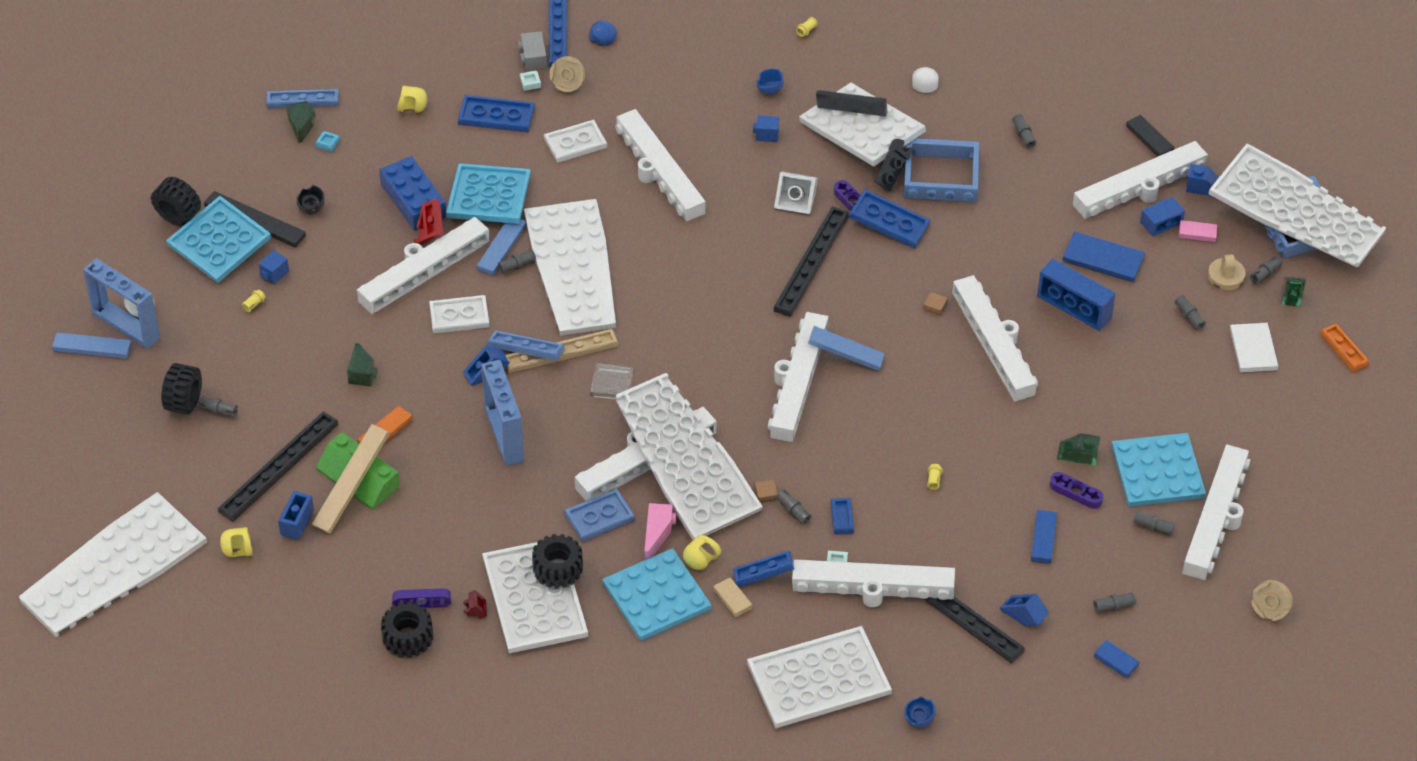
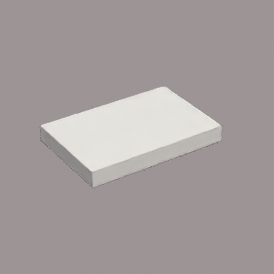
M594 120L544 134V140L557 163L607 148V142Z
M485 295L429 301L433 334L490 327Z
M1268 323L1230 325L1231 338L1240 372L1278 370V362Z

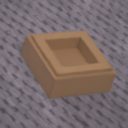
M930 292L923 305V309L941 315L948 302V298Z
M774 480L755 482L754 487L759 502L776 499L778 493Z

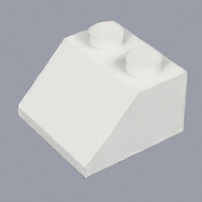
M780 172L774 208L810 214L816 196L819 177Z

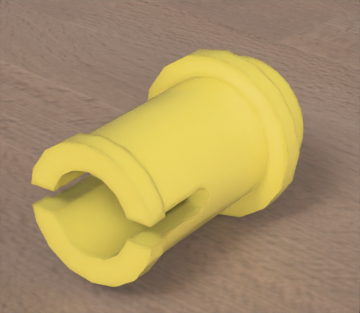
M810 17L803 24H799L796 29L797 34L800 37H806L818 25L817 20Z
M259 289L257 291L254 290L252 295L241 304L243 309L250 313L259 303L264 302L265 294Z
M931 464L927 469L929 474L927 487L937 490L940 487V475H942L943 469L939 464Z

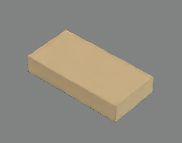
M731 578L713 586V591L735 618L752 609V603Z

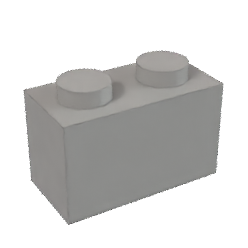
M542 31L522 33L521 41H518L519 52H522L520 53L521 64H525L526 71L547 69Z

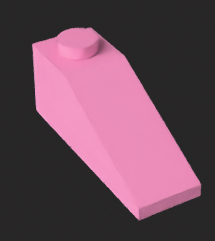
M649 503L644 550L645 560L656 554L671 534L672 524L676 525V513H673V505Z

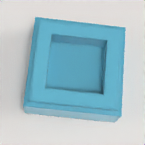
M323 131L315 142L316 147L332 152L339 143L340 136Z

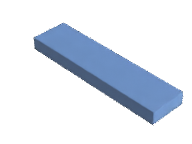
M339 89L267 91L266 104L267 108L339 106Z
M520 219V224L505 223L477 264L478 271L494 276L498 270V262L504 261L527 226L526 221Z
M816 326L812 328L808 344L876 371L880 370L884 353Z
M497 330L487 341L488 346L555 361L558 360L565 350L564 344Z
M57 332L52 349L57 352L127 359L132 343L131 340Z

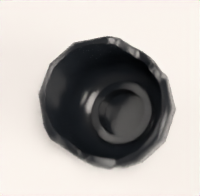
M311 185L308 189L303 188L297 196L298 208L307 214L319 212L324 206V192L316 185Z

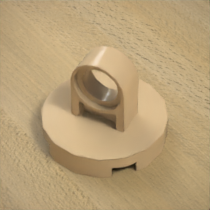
M561 57L550 68V80L553 81L555 87L560 91L572 92L578 89L584 82L585 69L582 63L574 57Z
M1233 254L1223 255L1222 258L1216 259L1210 264L1208 269L1210 283L1212 285L1215 283L1222 290L1239 288L1246 276L1245 268L1235 260Z
M1267 580L1254 589L1252 606L1260 617L1277 621L1290 612L1293 605L1292 595L1283 583L1276 580Z

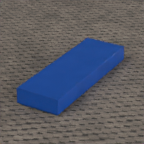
M1037 510L1031 561L1051 563L1057 512Z
M788 550L733 568L736 585L742 587L794 570L795 568L792 554Z

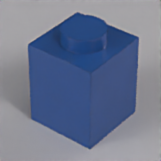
M758 115L757 122L753 124V133H756V141L778 142L779 117Z
M274 250L258 263L260 276L272 284H275L289 272L288 259Z

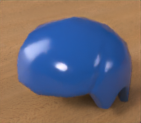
M605 20L594 23L589 32L590 41H596L599 46L609 45L614 42L617 36L615 26Z
M778 69L764 70L760 72L759 80L757 79L758 90L769 95L779 92L784 84L783 74Z
M923 696L910 700L904 710L906 721L916 728L929 726L934 721L936 715L933 701Z

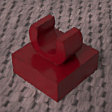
M476 590L469 592L468 599L463 602L468 608L464 610V613L468 617L474 614L480 619L486 617V599Z

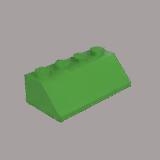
M341 432L328 443L316 469L334 483H337L358 448L359 443ZM376 456L353 496L373 510L400 487L398 471Z

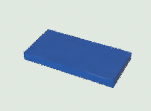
M464 95L458 117V125L529 132L535 103Z
M866 189L863 190L849 214V218L913 248L917 246L930 223V219Z
M1074 231L1062 261L1134 282L1145 252Z

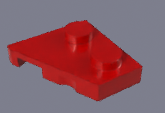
M433 199L421 205L420 218L417 223V228H420L418 239H414L413 243L422 245L444 235L440 200Z

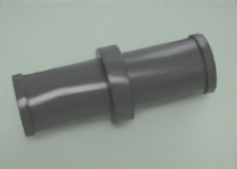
M1021 114L1015 115L1012 121L1017 128L1018 136L1022 138L1026 148L1034 147L1037 142L1031 133L1030 126L1026 124Z
M533 250L520 255H512V258L498 262V268L501 273L514 268H522V265L535 261L536 255Z
M1274 256L1267 263H1262L1259 269L1250 275L1251 281L1259 284L1265 277H1270L1273 271L1282 265L1281 258Z
M1184 295L1179 296L1175 300V304L1183 312L1184 318L1189 319L1196 330H1200L1206 325L1205 320L1198 314L1197 308L1192 306Z
M201 396L198 401V408L213 411L214 414L222 413L235 417L238 413V405L223 402L222 399L214 400Z
M785 489L777 494L776 499L803 525L810 521L812 515L801 506V502L795 500Z
M1138 510L1133 521L1134 523L1150 527L1152 531L1155 529L1169 535L1172 534L1175 523L1162 520L1157 515L1151 516Z
M1133 592L1118 596L1112 594L1108 598L1093 601L1096 612L1110 609L1115 611L1119 610V607L1136 604Z

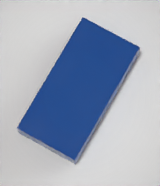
M831 499L834 534H854L851 499Z
M1108 640L1094 652L1095 658L1125 678H1128L1139 666L1138 660Z

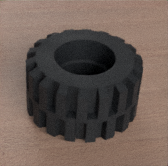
M177 177L165 178L150 197L151 203L158 214L166 221L177 226H184L201 209L199 195L189 184Z
M179 363L171 365L165 375L161 391V401L164 410L186 415L191 414L197 405L201 393L202 376L199 368Z
M552 534L551 537L545 536L544 540L540 539L532 552L535 578L539 579V583L542 585L546 583V587L549 588L555 586V589H559V586L565 588L568 587V584L573 585L575 580H579L580 574L583 572V552L579 543L576 540L573 541L571 536L565 537V534H560V536ZM554 559H562V560H565V561L562 562V563H552V562H550V561H552V560H554Z
M402 602L398 603L399 606L397 607L393 605L391 610H387L385 616H382V639L385 648L388 651L391 650V654H398V657L402 658L403 656L412 658L411 655L418 656L421 651L425 652L427 647L431 646V640H433L432 619L425 607L420 608V604L415 603V605H412V602H407V604ZM407 627L415 628V630L411 632L399 631Z

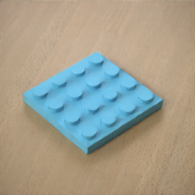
M459 163L446 211L447 218L470 220L476 217L479 221L520 224L531 169Z
M219 196L168 238L166 243L212 280L219 283L272 237L271 233L223 197Z
M1188 433L1112 441L1111 447L1128 507L1204 499L1206 497V491Z
M673 548L602 579L605 589L640 641L712 610L711 603Z

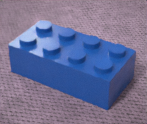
M412 156L379 169L381 185L414 231L419 229L417 228V223L420 218L421 205L433 199L440 200L442 219L447 217L446 202Z
M1052 259L1040 271L1037 297L1098 331L1111 320L1116 293L1055 259Z

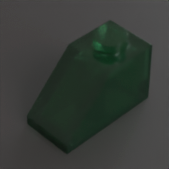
M307 101L286 106L288 120L299 143L303 142L314 126L313 118L316 117L314 108L310 107Z
M1284 276L1282 305L1301 306L1306 283L1305 278Z
M355 343L347 370L348 384L371 387L373 379L377 377V368L374 367V360L359 343Z
M1080 433L1061 441L1057 459L1095 466L1100 436Z

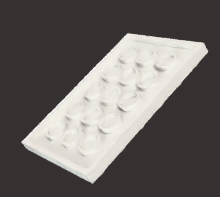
M849 83L837 91L838 93L875 97L853 83ZM887 104L888 113L886 117L817 108V105L799 116L800 123L873 167L886 158L890 151L888 148L894 139L904 140L903 146L926 132L925 125Z
M537 542L482 553L508 653L588 637V630L574 584H568V587L565 588L559 586V589H555V586H551V588L546 587V583L542 585L539 583V579L535 578L532 552ZM554 559V560H552V561H550V562H552V563H562V562H564L565 560H562V559Z
M862 626L747 659V665L775 729L892 694L890 684Z

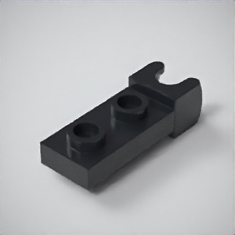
M894 139L888 148L890 151L874 180L885 191H891L906 159L908 160L913 152V147L903 146L905 142L902 139Z

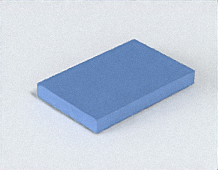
M618 489L564 510V515L581 542L635 521L633 512Z

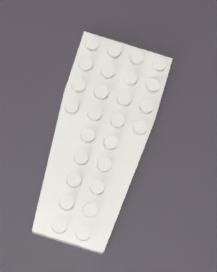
M1249 144L1243 147L1209 189V195L1249 217L1355 267H1359L1386 229L1385 226L1381 228L1374 224V219L1371 217L1365 218L1360 215L1355 207L1349 208L1343 204V200L1338 196L1336 198L1330 196L1328 190L1322 186L1319 189L1313 185L1314 181L1297 170Z
M591 199L524 209L531 248L536 255L535 262L540 272L551 310L554 313L560 336L616 328L606 238L597 200Z
M667 373L616 395V402L668 502L673 505V510L692 540L700 534L707 536L762 510L763 506L720 442L715 441L712 437L713 433L703 425L700 416L693 412L690 408V403L680 395L678 387L671 383Z
M157 492L108 525L19 596L20 602L55 637H58L59 632L68 626L70 629L76 626L77 621L85 616L90 618L94 615L93 612L100 607L106 608L110 606L111 601L119 596L123 598L129 594V590L132 588H140L205 545L207 539Z

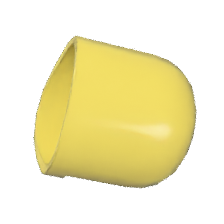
M402 86L397 111L404 112V110L410 109L415 110V113L422 112L427 104L426 91L419 87Z
M248 527L228 529L222 533L220 545L224 555L227 557L252 556Z
M700 534L686 546L683 558L690 568L703 570L710 561L716 560L720 556L721 548L714 540ZM708 543L713 548L715 556L706 552L702 545Z

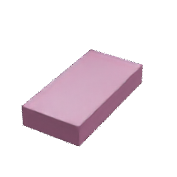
M1180 220L1179 238L1216 242L1217 224Z

